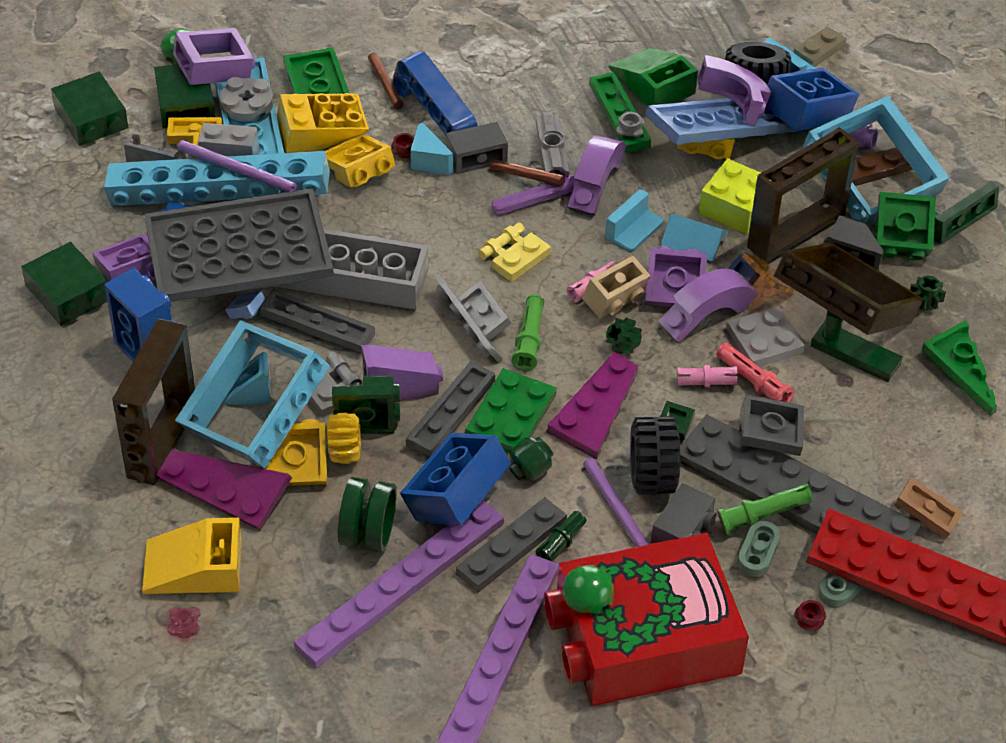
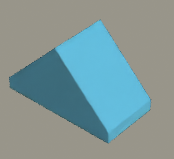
M424 123L418 124L411 147V170L444 175L452 174L453 153Z
M261 352L247 363L223 403L227 405L270 404L271 381L268 354L266 352Z

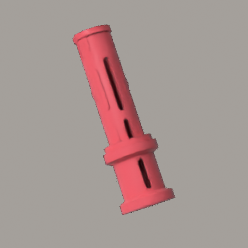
M730 343L722 344L717 350L716 357L730 367L737 366V373L754 385L757 394L765 395L772 400L788 403L793 398L795 390L791 385H784L777 379L774 372L764 371L731 346Z

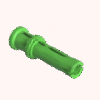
M531 294L526 299L522 329L515 338V346L517 348L511 358L514 367L523 371L534 369L538 362L536 351L541 346L538 332L545 303L544 298L540 299L541 296L538 294Z
M805 483L753 502L747 499L742 500L740 505L725 510L723 508L717 509L722 529L725 535L731 534V530L748 524L752 526L764 517L813 502V496L809 485Z

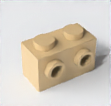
M631 256L590 278L582 299L599 319L609 313L614 315L625 304L629 302L635 303L645 295L644 290L651 275L634 256Z

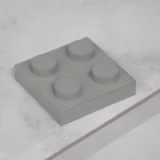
M779 306L727 321L726 330L740 352L759 367L797 356L804 352L805 345Z

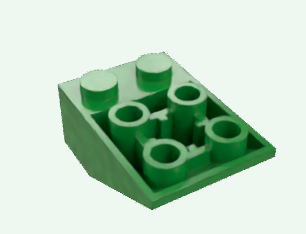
M650 47L608 66L647 107L649 105L676 103L696 94L698 70L683 55Z

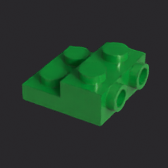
M891 192L879 193L874 237L883 249L882 257L894 258L897 254H908V259L920 261L924 260L925 256L931 254L934 242L936 197Z

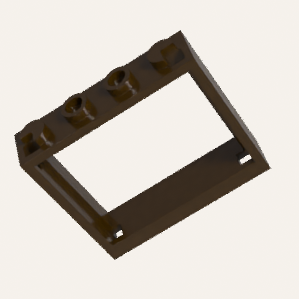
M838 127L758 174L747 248L767 263L838 219L839 215H846L859 141ZM828 169L823 198L778 225L782 195Z
M832 242L785 251L774 274L775 278L866 335L911 324L924 300L921 296ZM832 250L839 253L837 258L829 257ZM869 308L875 311L872 317L867 314Z
M158 318L112 398L126 478L136 480L137 483L156 484L158 480L156 474L171 450H174L185 430L175 420L195 390L187 325ZM161 380L165 403L150 429L147 404Z

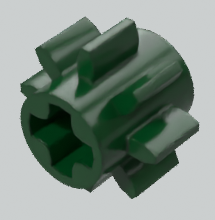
M934 276L917 277L916 284H911L910 286L912 292L924 298L919 308L921 310L937 309L939 302H944L946 291L942 290L943 282H940Z
M616 318L615 322L607 328L606 343L613 344V352L632 354L633 349L639 346L642 339V329L635 327V320Z

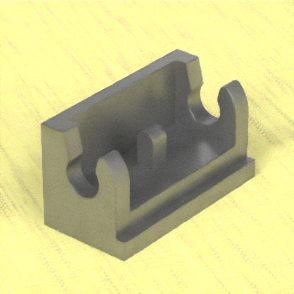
M132 133L133 143L131 140H126L124 143L126 162L187 159L185 152L178 150V144V153L141 144L139 134Z

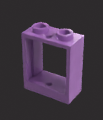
M236 28L176 32L173 55L190 85L227 82L232 77L250 78L251 70L255 67V58L249 52L245 40L240 37ZM230 52L232 55L211 58L200 57V54Z

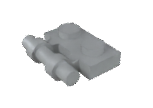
M333 351L326 356L330 367L309 399L322 418L333 413L332 386H362V380L358 375L352 374L348 369L347 361ZM295 370V371L292 372V373H293V377H294V375L296 374L297 370ZM338 376H340V378L343 380V382L337 384L333 380Z

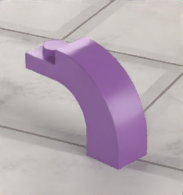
M708 55L704 56L697 77L699 90L719 94L733 100L742 109L745 124L755 126L758 117L763 116L771 94L767 84L753 72L735 63Z
M595 135L590 140L574 176L576 181L568 204L569 208L596 215L602 192L611 170H619L626 147L625 142L601 135Z
M731 269L714 270L697 277L673 296L677 302L659 322L675 340L681 342L711 312L720 308H731L740 314L759 293L738 272Z

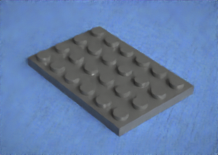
M313 189L144 214L157 290L164 292L171 302L334 276L333 265Z

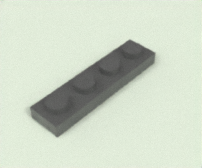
M275 289L271 291L259 307L260 316L360 354H362L361 345L369 344L375 336L374 326Z
M470 361L406 437V446L431 457L495 382V373Z
M544 497L456 566V575L479 593L549 537L551 529L555 526L560 527L567 519V514Z

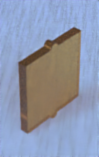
M748 253L742 256L773 288L791 295L795 292L793 288L774 277L775 270L766 261Z

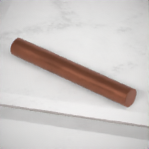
M375 52L370 53L368 60L395 109L402 108L404 103L379 56Z
M492 160L490 168L493 171L563 186L565 183L564 175L498 160Z

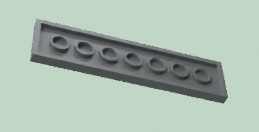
M707 414L680 446V463L752 501L760 500L807 483L813 496V502L777 514L816 534L820 529L828 508L910 542L919 532L921 523L782 452L741 445V432Z

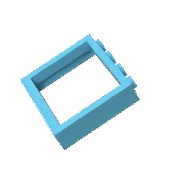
M889 96L809 131L803 147L808 146L838 127L849 134L877 121L924 183L904 194L935 196L943 191L949 180V176ZM828 169L820 173L824 179H827ZM851 183L847 204L851 217L855 221L866 224L867 227L876 224L878 206L871 209L855 185Z
M240 320L175 421L192 435L265 469L320 381L324 378L330 365L315 351ZM245 334H247L248 336H247V338L244 340L243 337H244ZM258 346H261L301 363V366L247 448L206 427ZM192 415H194V416H195L194 420H193L192 422L189 421V420L191 419Z

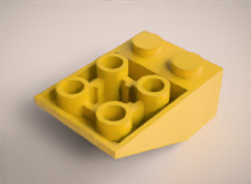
M280 94L277 121L285 153L320 151L369 131L358 94Z
M206 518L147 539L143 594L239 592L242 548L239 518Z

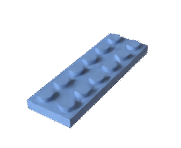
M729 98L649 105L645 113L654 123L655 127L663 131L671 142L678 145L796 132L790 129L787 123L779 117L771 115L767 108H765L763 116L758 117L755 126L745 124L742 109Z

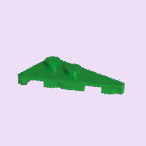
M966 320L924 342L922 352L990 416L996 413L995 395L993 389L989 390L986 382L987 373L981 357L977 354L976 343L971 341L968 332L969 324Z

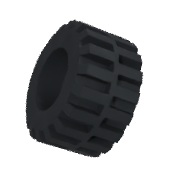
M742 42L734 44L726 50L725 60L753 72L766 84H768L770 76L790 73L791 55L779 46L765 42Z
M673 416L635 417L632 423L630 465L632 485L637 494L675 493L680 478V442L678 426Z

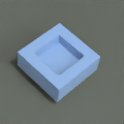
M262 291L241 293L230 303L225 311L230 319L252 318L258 313V309L265 301V297Z

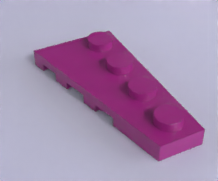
M614 352L550 421L547 432L597 460L601 447L610 433L613 421L620 412V406L623 400L626 399L638 373V365Z
M171 450L156 474L159 480L234 518H239L240 521L260 531L292 479L288 473Z

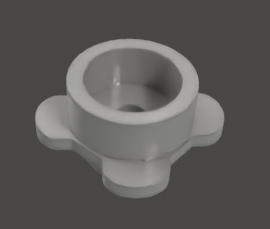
M626 112L618 118L620 123L616 129L618 134L635 137L643 134L641 127L645 121L639 114Z

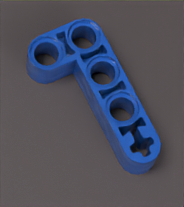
M418 51L397 62L393 75V84L398 94L406 97L413 93L445 135L449 132L478 126L473 113L424 51Z

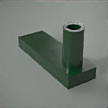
M990 181L944 212L935 208L934 240L942 244L995 210L998 206L999 186Z
M827 310L826 319L812 337L810 346L889 382L901 365L903 356L842 329L843 320Z

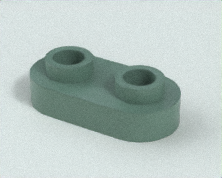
M759 521L750 527L738 558V567L745 575L760 577L768 571L780 540V530L776 525L768 521Z
M829 573L820 583L819 598L827 606L838 608L845 606L865 590L866 587Z

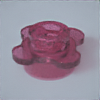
M174 607L170 609L168 614L171 618V623L167 627L169 634L176 635L179 638H189L199 632L198 618L201 616L199 608L180 609L179 607Z

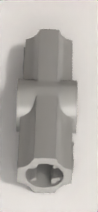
M543 112L541 116L536 118V128L540 145V160L543 162L544 171L564 175L565 178L569 177L564 148L565 137L561 132L559 116H555L552 112Z

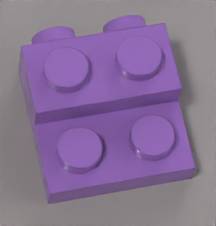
M145 234L92 252L94 262L104 272L107 282L133 267L142 276H148L151 281L156 280L149 240Z
M667 246L650 248L648 273L651 277L647 283L645 305L672 307L677 302L673 296L689 282L706 273L707 253H701L697 249L678 251Z

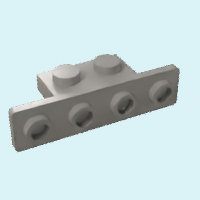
M439 273L434 275L440 284L436 289L446 301L451 299L453 303L449 307L460 320L464 317L467 321L463 324V327L473 339L476 336L480 339L477 346L487 358L492 355L497 362L501 361L503 358L490 340L512 324V322L486 286L480 280L458 297Z

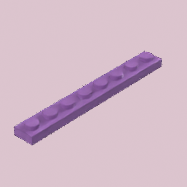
M482 500L461 526L447 525L294 641L295 650L317 669L504 525V517Z
M530 554L437 743L478 742L544 604V592L551 590L558 575V563Z

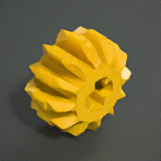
M347 412L330 415L327 423V443L331 461L341 464L359 462L362 453L359 418L355 414H348Z

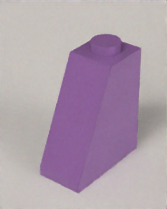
M368 344L361 345L363 377L393 376V384H399L400 401L439 394V382L443 381L441 365H435L432 353Z

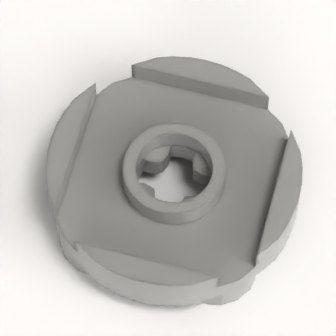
M232 77L228 79L227 85L220 92L222 111L224 112L225 110L228 113V117L236 121H255L258 119V115L264 112L267 115L273 108V92L266 79Z

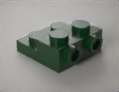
M364 376L363 386H332L333 415L346 412L348 414H355L359 418L361 434L394 433V421H400V403H394L400 402L399 384H393V376Z

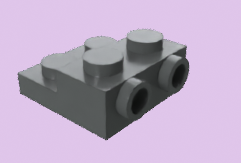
M745 394L739 418L740 444L800 456L803 449L804 406Z

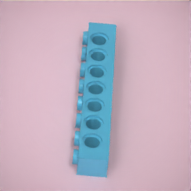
M325 151L228 156L231 159L295 182L297 185L295 191L313 189L315 195L327 194L330 169ZM200 158L109 163L104 185L111 206L161 204L173 201L197 202L246 199L287 192Z

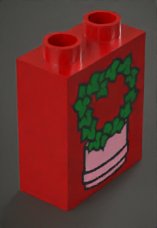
M708 533L558 563L557 590L544 592L545 612L551 630L566 628L570 643L561 646L565 675L569 684L584 682L591 706L743 673L749 636ZM594 565L601 568L607 573L613 583L612 605H605L598 614L589 612L579 613L571 609L562 595L566 576L579 566Z

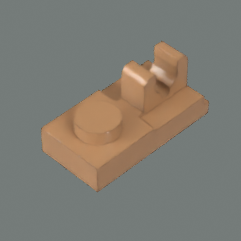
M913 477L908 480L895 504L897 509L903 508L910 513V518H917L922 524L944 539L951 534L963 513Z

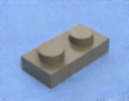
M827 26L795 47L794 53L815 67L845 47L847 38Z

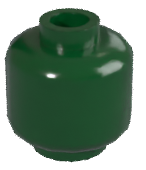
M526 437L508 452V458L511 463L508 469L516 479L524 478L529 482H533L552 467L551 457L554 454L547 443L540 437L536 439Z

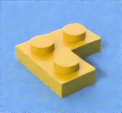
M222 117L169 118L167 143L179 144L181 140L198 146V138L203 123L223 124Z

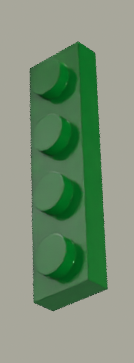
M611 72L590 77L589 86L619 141L625 142V152L629 153L651 148L652 139L644 125L641 127L643 134L639 137L620 135L616 132L617 127L620 125L618 118L626 112L637 113L616 74Z

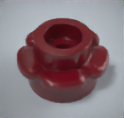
M408 133L396 135L391 144L393 153L402 158L410 157L414 137Z
M806 600L796 608L794 617L798 620L797 624L805 630H818L824 625L826 613L819 602Z

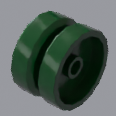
M353 476L349 478L342 497L338 519L337 535L340 545L356 547L364 537L367 550L379 552L386 550L396 510L397 487L394 483L379 481L371 491L368 479Z

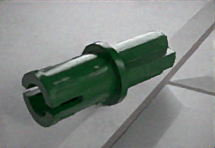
M574 511L560 527L555 526L551 529L550 536L536 549V555L553 562L565 547L572 545V538L587 522L586 517L581 512Z

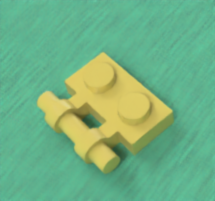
M520 222L514 226L509 225L502 230L500 236L496 239H489L484 243V247L478 251L480 258L483 260L492 256L494 258L492 260V269L510 282L515 281L551 254V246L532 232L524 238L520 236L525 231V227ZM507 243H509L511 245L510 248H508L507 250L502 248Z

